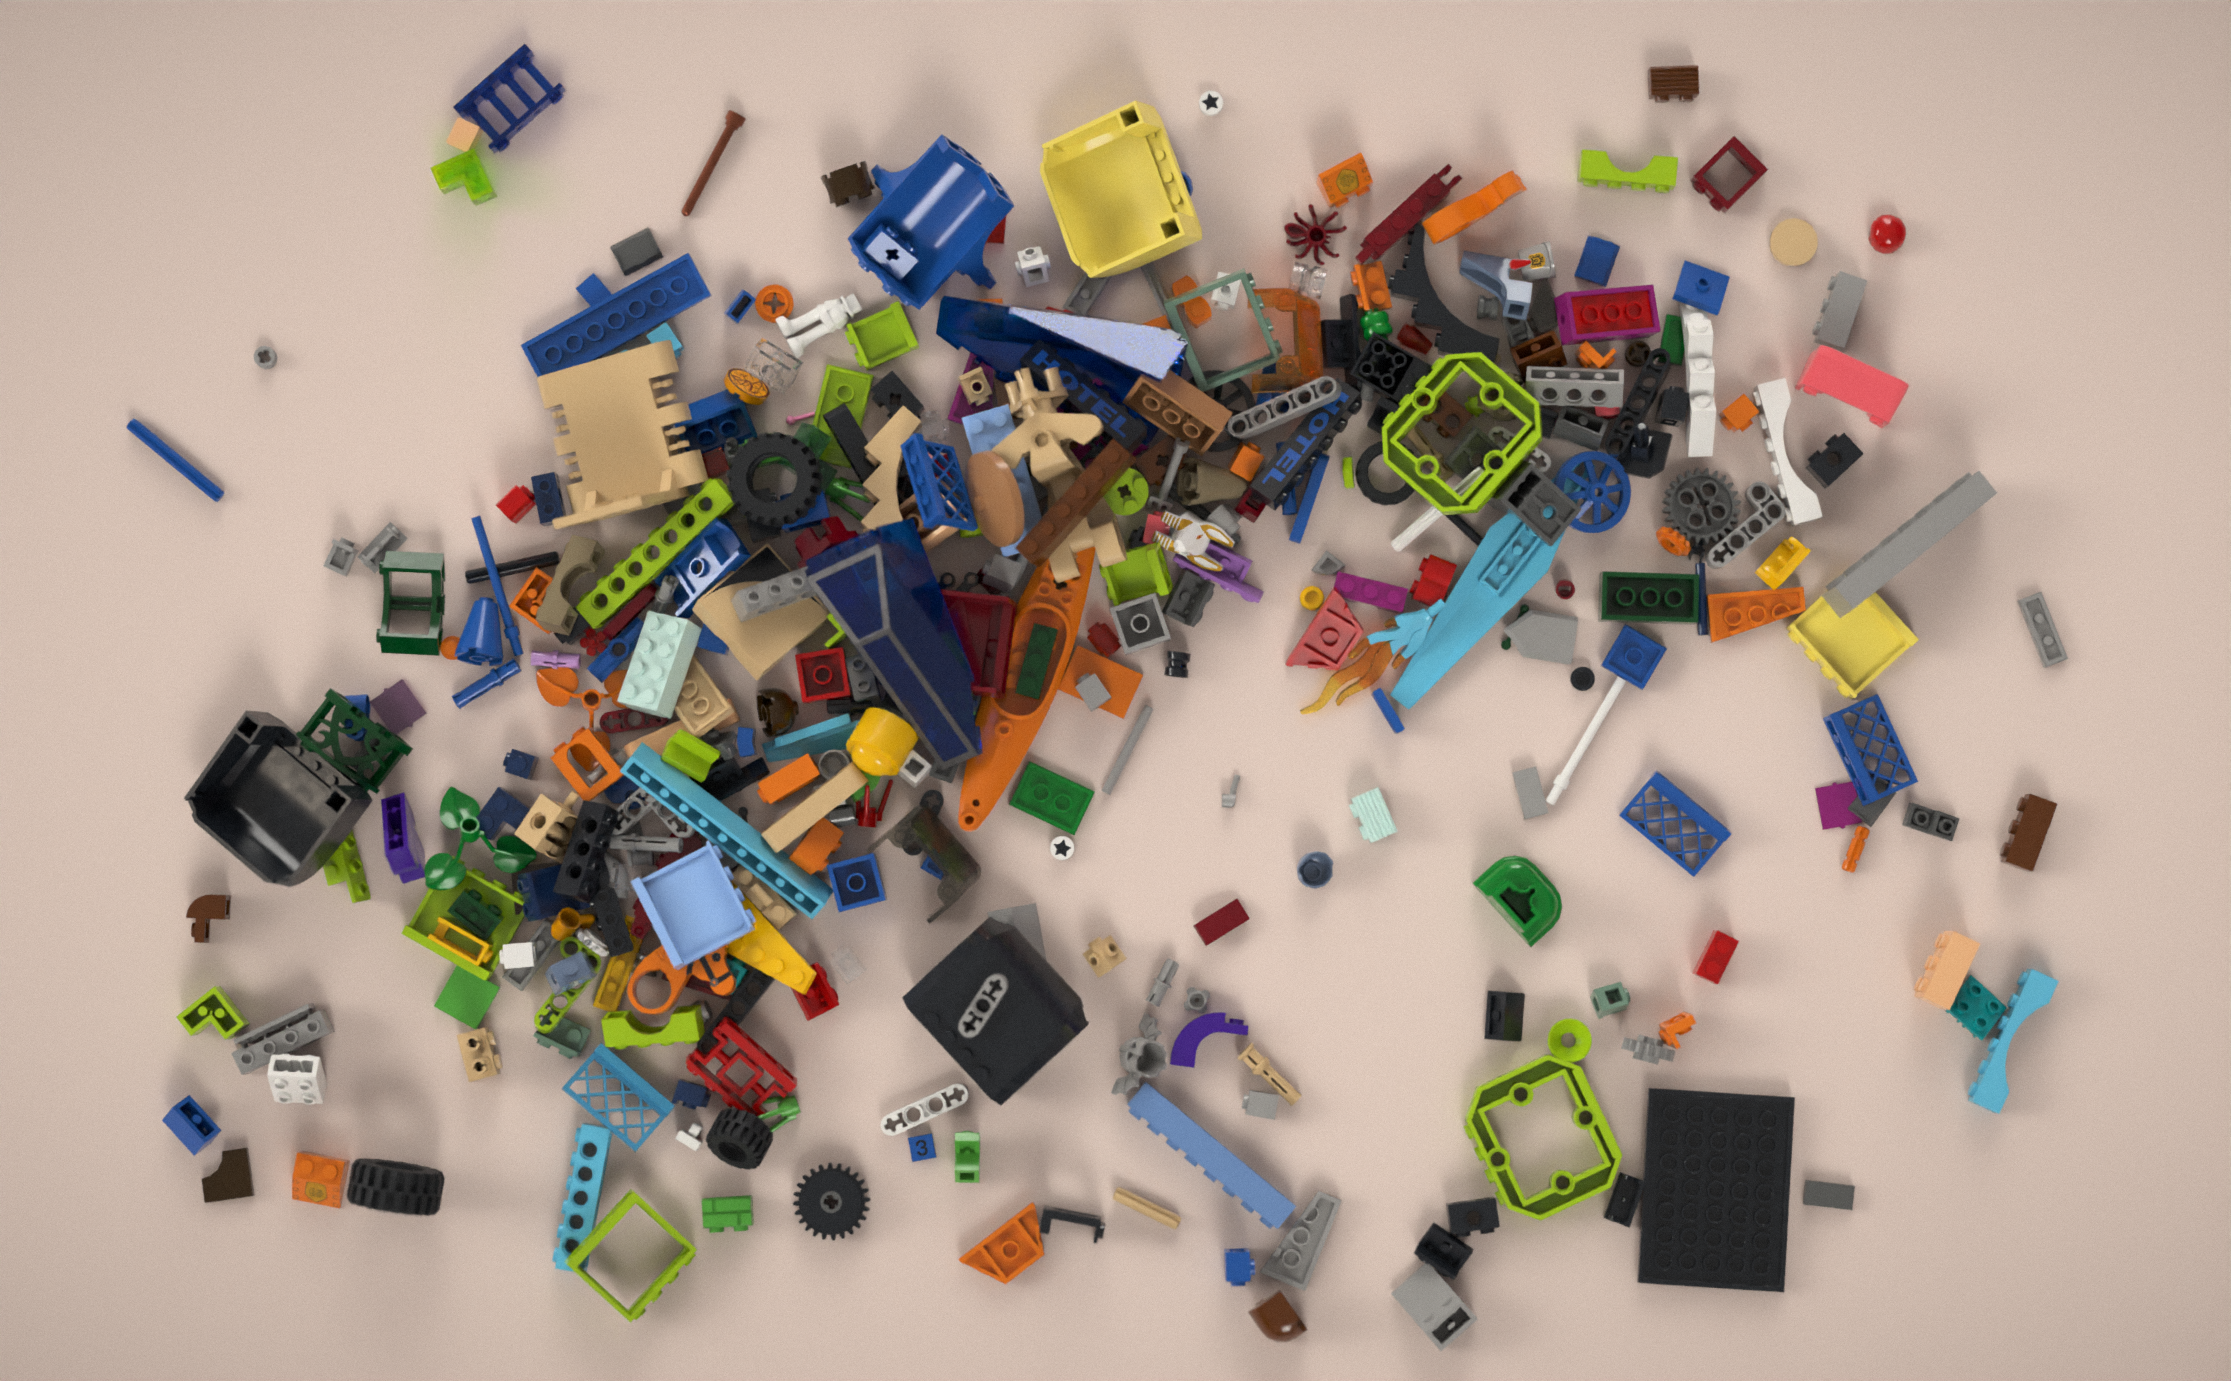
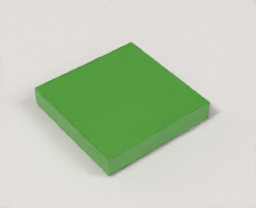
M457 965L434 1007L477 1030L501 987L491 981H484Z

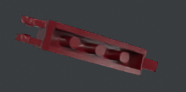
M1447 164L1437 174L1434 173L1364 238L1360 244L1363 250L1355 257L1360 265H1363L1370 257L1374 261L1377 258H1382L1448 197L1451 190L1463 179L1460 175L1455 176L1448 185L1441 181L1451 171L1452 167L1450 164Z
M685 827L684 830L680 829L679 832H680V831L687 832L688 829ZM695 830L691 837L682 838L683 850L681 853H661L655 863V866L658 867L657 871L702 848V841L698 838L700 833ZM673 832L671 833V838H678ZM637 897L632 907L635 910V919L630 934L643 940L653 925L639 897Z

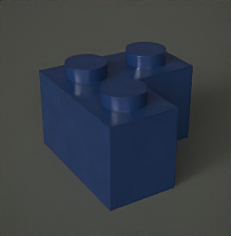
M498 787L476 819L479 821L480 831H484V835L488 840L494 841L506 823L517 830L531 808L504 788Z

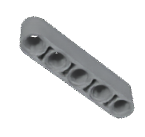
M1330 376L1320 377L1233 416L1228 422V431L1239 440L1250 439L1337 400L1341 395V386ZM1332 383V392L1324 394V387ZM1311 393L1310 402L1302 404L1303 395ZM1289 403V410L1281 414V405ZM1267 413V420L1264 423H1258L1259 415ZM1241 422H1245V430L1241 433H1237V425Z

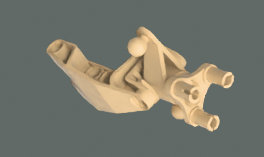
M1058 367L1049 368L1043 372L1049 392H1041L1034 388L1030 369L1025 368L1021 369V373L1019 370L1014 373L1017 381L1004 385L1011 404L1009 405L1011 415L1024 418L1025 422L991 451L998 454L1010 469H1017L1022 457L1030 456L1032 475L1043 487L1047 486L1049 511L1085 471L1070 449L1069 443L1075 440L1083 445L1087 444L1091 439L1102 434L1103 423L1097 416L1091 414L1057 413L1056 408L1069 396L1066 387H1063ZM1104 497L1049 556L1051 569L1058 583L1081 575L1076 561L1078 557L1077 552L1095 546L1098 559L1103 568L1127 560L1118 519Z

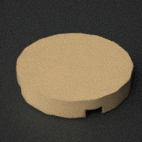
M1793 218L1782 221L1771 232L1769 246L1772 255L1781 264L1801 266L1808 262L1816 253L1818 239L1815 230L1810 224L1804 220Z

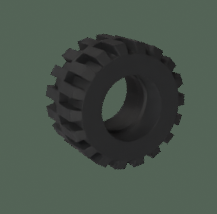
M726 1108L721 1110L707 1134L706 1142L708 1143V1148L712 1150L711 1152L721 1161L739 1169L750 1170L760 1166L773 1142V1133L765 1122L745 1110Z

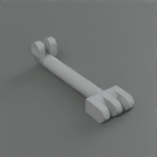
M1176 437L1173 445L1174 452L1160 492L1158 494L1152 491L1146 508L1151 510L1154 502L1158 504L1155 511L1160 512L1162 505L1166 506V511H1171L1174 499L1169 498L1168 495L1182 455L1187 452L1190 441L1186 440L1184 443L1181 442V438Z

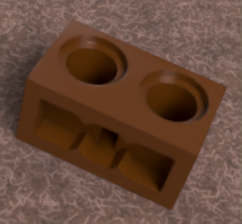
M1445 391L1437 400L1441 406L1440 410L1424 415L1422 419L1426 423L1431 421L1437 426L1436 431L1443 438L1447 439L1449 437L1453 440L1471 420L1473 415ZM1426 396L1419 405L1427 406L1431 398ZM1448 416L1456 417L1459 422L1458 426L1455 428L1449 427L1446 424V418Z

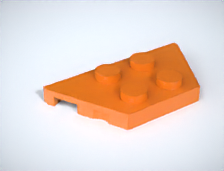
M1031 1202L958 1260L1004 1284L1010 1282L1044 1255L1035 1204Z

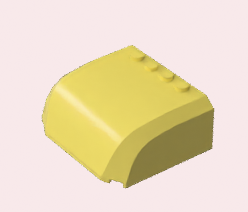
M1135 100L1042 144L1044 150L1043 162L1040 163L1041 177L1071 260L1077 266H1080L1090 278L1114 276L1131 271L1202 239V228L1163 121L1154 106Z

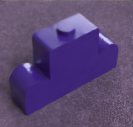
M405 793L381 799L385 856L393 874H399L403 884L424 878L425 852L415 830L414 815Z

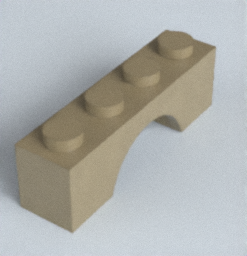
M572 534L570 541L565 545L563 557L555 568L553 580L547 587L544 601L536 613L535 620L544 630L570 635L578 614L569 603V593L573 584L580 577L597 572L605 554V549L597 540Z

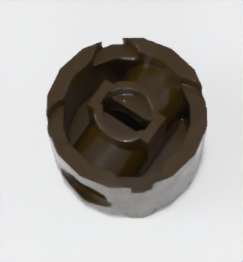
M866 161L860 162L861 167L859 168L856 163L830 172L831 178H828L827 175L821 176L822 183L828 191L830 204L835 203L837 208L850 203L849 198L858 196L860 200L872 195L871 190L875 189V186L870 180Z

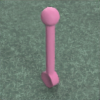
M815 412L796 417L788 416L786 422L789 425H793L796 421L814 417Z

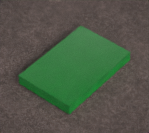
M1029 761L1009 805L1075 836L1095 792Z

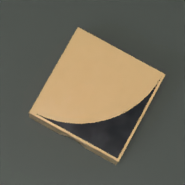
M768 543L748 558L736 571L731 572L698 599L692 609L714 635L727 644L736 659L757 681L782 661L791 649L802 644L828 621L826 616L831 613L814 596L740 622L731 602L737 591L792 572L790 567Z

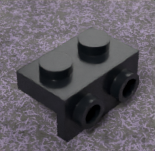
M1433 1222L1418 1242L1414 1254L1422 1262L1436 1268L1441 1275L1455 1280L1459 1270L1471 1256L1474 1249Z

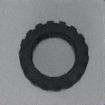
M1383 441L1369 446L1361 455L1355 473L1357 485L1362 494L1373 503L1383 506L1396 505L1407 500L1415 490L1405 483L1398 491L1385 493L1375 489L1370 483L1368 467L1374 458L1383 454ZM1400 443V444H1401L1403 447H1405L1411 454L1414 455V452H1413L1411 449H1408V448L1406 447V445Z

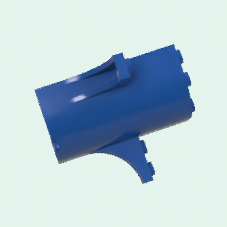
M943 134L938 137L914 164L904 170L891 173L878 164L875 165L871 173L875 178V185L882 191L881 196L883 200L847 238L852 246V253L859 259L858 265L866 272L872 271L875 273L877 278L882 281V288L890 296L896 295L906 306L910 307L912 305L919 310L955 271L962 276L967 274L978 286L984 285L991 290L997 282L990 270L983 264L984 246L993 229L1014 207L1006 190L991 172H986L980 166L982 164L980 161ZM881 223L886 227H893L903 241H910L918 249L919 261L901 281L863 252L864 241Z

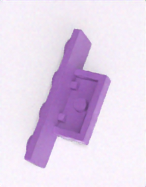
M1210 540L1205 552L1224 566L1222 571L1203 569L1193 564L1185 556L1175 554L1173 561L1177 562L1179 567L1185 570L1191 569L1205 580H1213L1220 584L1224 590L1234 591L1248 602H1260L1264 591L1243 581L1253 562L1252 560Z

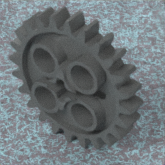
M1697 467L1694 470V475L1689 470H1686L1685 478L1679 474L1676 477L1677 482L1671 481L1669 484L1672 489H1666L1665 494L1670 498L1662 500L1663 504L1668 505V507L1662 510V513L1669 514L1664 521L1672 522L1673 525L1670 528L1679 530L1678 532L1681 535H1686L1685 540L1689 541L1693 538L1694 545H1697L1702 540L1704 546H1707L1709 539L1715 544L1718 542V536L1724 539L1727 536L1725 530L1731 533L1734 529L1731 524H1737L1738 519L1733 515L1741 513V510L1735 508V506L1741 503V500H1734L1738 491H1730L1733 482L1726 485L1724 482L1727 476H1723L1721 479L1717 478V470L1712 475H1709L1708 468L1701 474ZM1692 487H1695V488H1696V490H1697V495H1696V493L1692 490ZM1702 488H1711L1713 496H1706ZM1687 495L1690 497L1691 504L1686 505L1682 503L1680 496ZM1700 503V505H1705L1706 508L1703 510L1702 508H1697V505ZM1712 509H1719L1722 512V518L1714 517ZM1690 517L1698 518L1700 526L1695 527L1691 525ZM1706 519L1711 523V526L1706 524Z

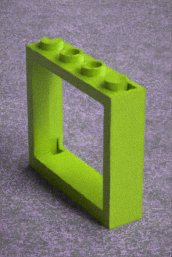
M630 1189L564 1262L631 1323L634 1319L637 1320L640 1316H643L646 1312V1305L650 1301L655 1302L663 1293L661 1289L667 1283L671 1284L679 1276L677 1271L683 1265L687 1266L692 1262L691 1260L696 1256L694 1253L697 1249ZM636 1203L684 1248L627 1309L580 1267L579 1264Z

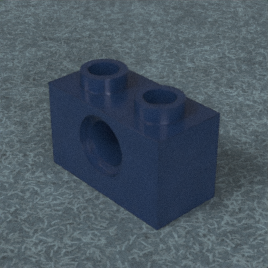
M551 472L532 476L531 481L540 524L543 526L553 525V519L566 516L558 474Z

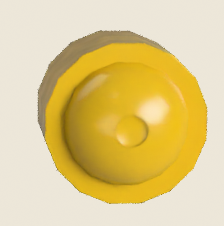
M872 707L867 708L848 739L846 748L851 754L853 762L863 772L874 776H893L899 773L918 737L914 729L900 717L886 710Z

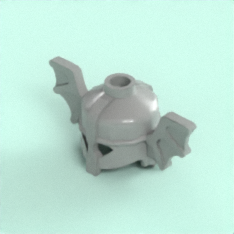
M1144 1013L1139 1024L1144 1037H1133L1120 1046L1119 1057L1121 1066L1129 1074L1116 1079L1111 1091L1114 1095L1119 1093L1127 1095L1131 1088L1140 1086L1139 1079L1141 1076L1147 1078L1157 1077L1162 1070H1166L1168 1065L1165 1061L1167 1053L1164 1050V1045L1156 1042V1038L1162 1032L1156 1027L1158 1020L1154 1017L1151 1018L1147 1013Z

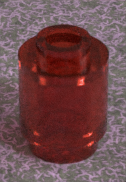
M1097 622L1087 630L1089 633L1087 639L1106 658L1110 657L1121 647V644L1118 642L1120 639L1105 622L1103 624Z

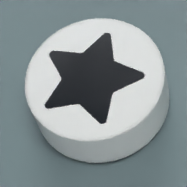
M1215 91L1205 92L1199 100L1200 110L1207 116H1215L1220 113L1223 107L1221 95Z
M1066 836L1056 837L1050 845L1051 854L1058 860L1070 858L1074 852L1072 840Z

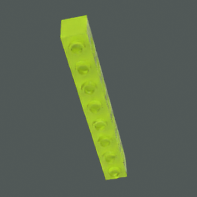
M710 478L700 486L701 491L696 496L694 494L689 496L683 502L684 507L679 512L674 511L665 519L667 523L661 528L656 527L648 534L649 539L644 544L639 543L630 551L632 555L627 560L622 559L613 567L615 571L609 576L604 575L596 582L598 587L592 592L587 591L579 598L580 603L575 608L593 629L603 627L667 568L716 517L721 518L734 506L731 500L732 495L728 492L726 484L721 479L712 480ZM707 497L712 501L710 510H706L703 505ZM690 513L695 518V522L691 527L686 523V517ZM672 529L677 533V540L674 543L669 539V532ZM654 546H657L660 550L658 558H654L651 554ZM636 562H640L642 565V572L639 575L634 570ZM619 578L625 581V587L622 591L617 587V580ZM602 594H605L608 598L606 606H602L600 603V596Z

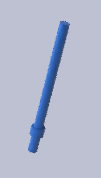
M481 516L473 517L471 520L506 628L504 629L506 639L509 638L514 656L524 654L518 637L520 632L518 626L514 624Z

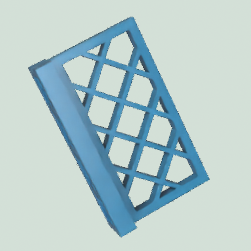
M602 1043L562 1087L565 1093L635 1152L672 1112L675 1106ZM593 1060L602 1066V1075L588 1076V1066ZM605 1070H607L611 1075H606ZM585 1071V1077H579ZM616 1078L620 1081L621 1091L607 1092L606 1079ZM603 1079L604 1092L590 1093L589 1080ZM586 1080L585 1094H576L570 1089V1086L575 1081ZM624 1086L627 1087L629 1090L624 1091ZM635 1094L639 1098V1107L625 1108V1095ZM621 1095L622 1108L608 1109L607 1096ZM604 1096L605 1109L595 1110L592 1108L590 1097ZM587 1097V1102H585L582 1098ZM643 1110H654L660 1117L654 1123H644ZM626 1111H640L641 1124L627 1125ZM623 1112V1125H612L609 1122V1113ZM600 1113H605L606 1119ZM641 1127L642 1137L635 1144L628 1138L627 1128ZM644 1127H650L645 1133ZM618 1129H624V1134Z

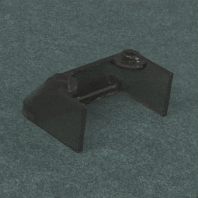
M924 804L915 806L869 845L866 850L870 854L887 838L898 848H906L916 841L944 873L946 878L937 888L938 897L943 904L928 916L927 922L929 924L979 880L982 872L980 864L928 805Z

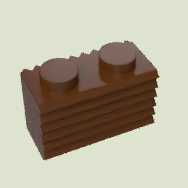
M1698 65L1650 67L1648 69L1649 99H1655L1656 103L1669 102L1671 98H1679V102L1693 101V98H1697L1699 95Z

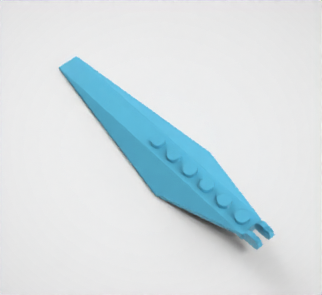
M1581 463L1576 465L1571 471L1573 472ZM1584 470L1581 476L1585 480L1588 478L1586 470ZM1566 478L1564 493L1581 491V486ZM1574 499V500H1572V501H1573L1575 504H1577L1578 499ZM1550 505L1543 510V516L1548 519L1553 514V508ZM1506 514L1492 525L1445 602L1447 606L1437 615L1422 645L1413 655L1390 696L1409 710L1548 572L1564 532L1552 546H1548L1513 514Z

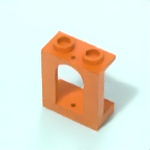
M582 727L572 735L574 739L568 744L565 741L553 750L555 754L550 757L579 796L586 801H592L624 776L620 772L623 766H619L592 732L594 730L592 727L587 729ZM577 743L587 746L608 773L591 788L588 787L568 760V750Z

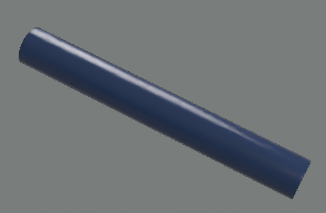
M1696 563V574H1699L1698 636L1708 635L1705 563Z

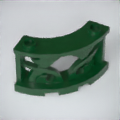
M330 688L324 695L326 697L324 702L304 728L295 735L302 740L300 745L307 751L312 752L314 750L334 767L355 780L366 792L371 790L378 794L380 791L378 788L403 755L408 756L413 748L400 736L388 730L377 722L375 724L365 716L366 713L344 695ZM335 705L331 721L325 719ZM351 719L353 726L351 728H344L339 726V722L345 725V720ZM320 723L330 727V732L327 730H320L318 732L325 737L322 742L316 741L311 736ZM365 728L367 732L364 737V744L369 754L357 757L343 756L338 732L353 734ZM376 738L380 741L378 745H374L377 751L371 748L369 743L371 739ZM331 745L334 756L330 754L327 750H325V748ZM389 753V755H388V756L386 757V759L383 761V760L381 759V757H383V756H385L386 754ZM376 760L380 764L379 768L371 778L366 777L363 774L364 770L369 768L373 772L374 765L372 762ZM358 765L357 772L348 766Z

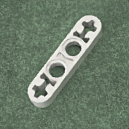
M956 1083L887 1114L881 1121V1130L889 1136L897 1135L956 1108L967 1101L969 1096L968 1089L965 1085ZM956 1087L959 1091L963 1090L965 1094L962 1095V1100L958 1101L957 1098L949 1101L952 1106L947 1107L946 1099L942 1093L947 1092L948 1097L954 1093L953 1089ZM937 1097L941 1099L943 1107L940 1111H932L929 1108V1101L932 1098ZM913 1107L919 1109L921 1113L920 1119L915 1122L907 1118V1111ZM902 1112L903 1119L908 1126L903 1127L902 1122L895 1126L896 1131H892L891 1128L886 1129L887 1119L891 1118L893 1121L900 1119L898 1113Z

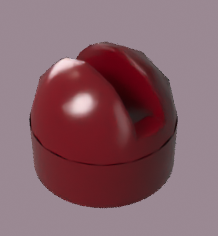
M1563 579L1556 584L1555 592L1559 598L1569 599L1574 595L1575 587L1570 580ZM1559 586L1571 587L1570 590H1559Z

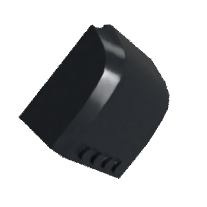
M245 711L184 799L188 801L193 812L191 815L194 822L264 882L293 887L312 877L326 864L373 800L368 792L314 750L309 752L300 745L302 740L282 720L268 712Z
M992 917L983 922L902 997L907 1009L984 1093L999 1105H1003L1089 1025L1084 1014V1006L1080 996L1015 926L1001 923ZM996 973L1004 975L1009 983L1008 989L981 1031L974 1037L963 1036L959 1031V1022L985 981ZM999 979L995 982L991 980L993 988L989 993L986 990L983 993L992 996L997 989L1002 990ZM979 999L977 1008L981 1012H987L990 1009V1003L986 999ZM975 1015L971 1021H965L967 1025L966 1030H976L974 1023L978 1018L982 1021L984 1018Z

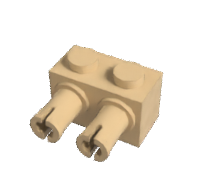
M485 1027L457 1035L469 1082L501 1074L500 1069L503 1068L500 1055L495 1054L493 1045H496V1038L493 1031H489V1028Z

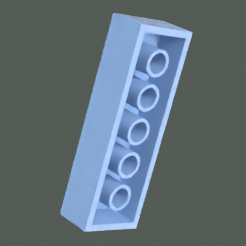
M1008 404L962 418L972 455L982 451H991L1016 429ZM1022 457L1017 469H1010L1017 481L1022 496L1024 529L1018 542L1006 547H1000L1003 557L1020 553L1015 547L1042 518L1024 457Z

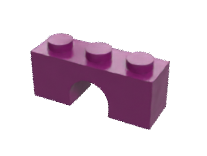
M1337 572L1333 588L1338 589L1345 601L1364 603L1397 614H1402L1408 593L1407 588L1343 572Z

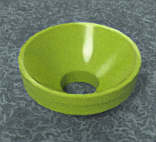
M1569 1018L1560 1020L1551 1027L1547 1042L1549 1050L1554 1057L1574 1063L1580 1061L1588 1054L1591 1049L1592 1037L1584 1023ZM1565 1033L1574 1035L1575 1043L1572 1047L1567 1048L1562 1045L1561 1037Z

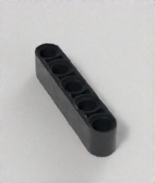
M1657 348L1648 356L1606 439L1605 447L1607 453L1616 460L1622 459L1628 454L1634 440L1635 424L1644 422L1671 369L1670 354L1665 349ZM1657 357H1665L1667 359L1663 366H1656L1654 360ZM1647 378L1656 380L1655 385L1649 388L1645 387L1643 382ZM1637 399L1645 401V405L1640 409L1632 407L1633 402ZM1630 420L1634 422V426L1630 430H1624L1621 428L1623 422ZM1614 442L1623 443V448L1620 451L1615 452L1610 449Z
M843 403L825 413L823 418L861 484H863L880 465L878 464L875 467L865 458L867 454L864 447L869 442L849 408ZM897 492L898 503L900 505L901 503H903V501Z
M755 968L697 1043V1048L706 1055L707 1052L703 1050L704 1041L707 1039L712 1040L715 1045L719 1042L712 1033L726 1015L740 1026L775 981V978L767 977L762 971ZM751 982H756L760 986V992L756 996L748 993L747 987ZM736 1001H740L745 1005V1011L742 1015H737L733 1012L732 1007Z

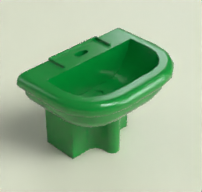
M1516 855L1503 857L1472 883L1530 947L1548 933L1560 919L1562 901L1559 892L1539 868L1527 858Z

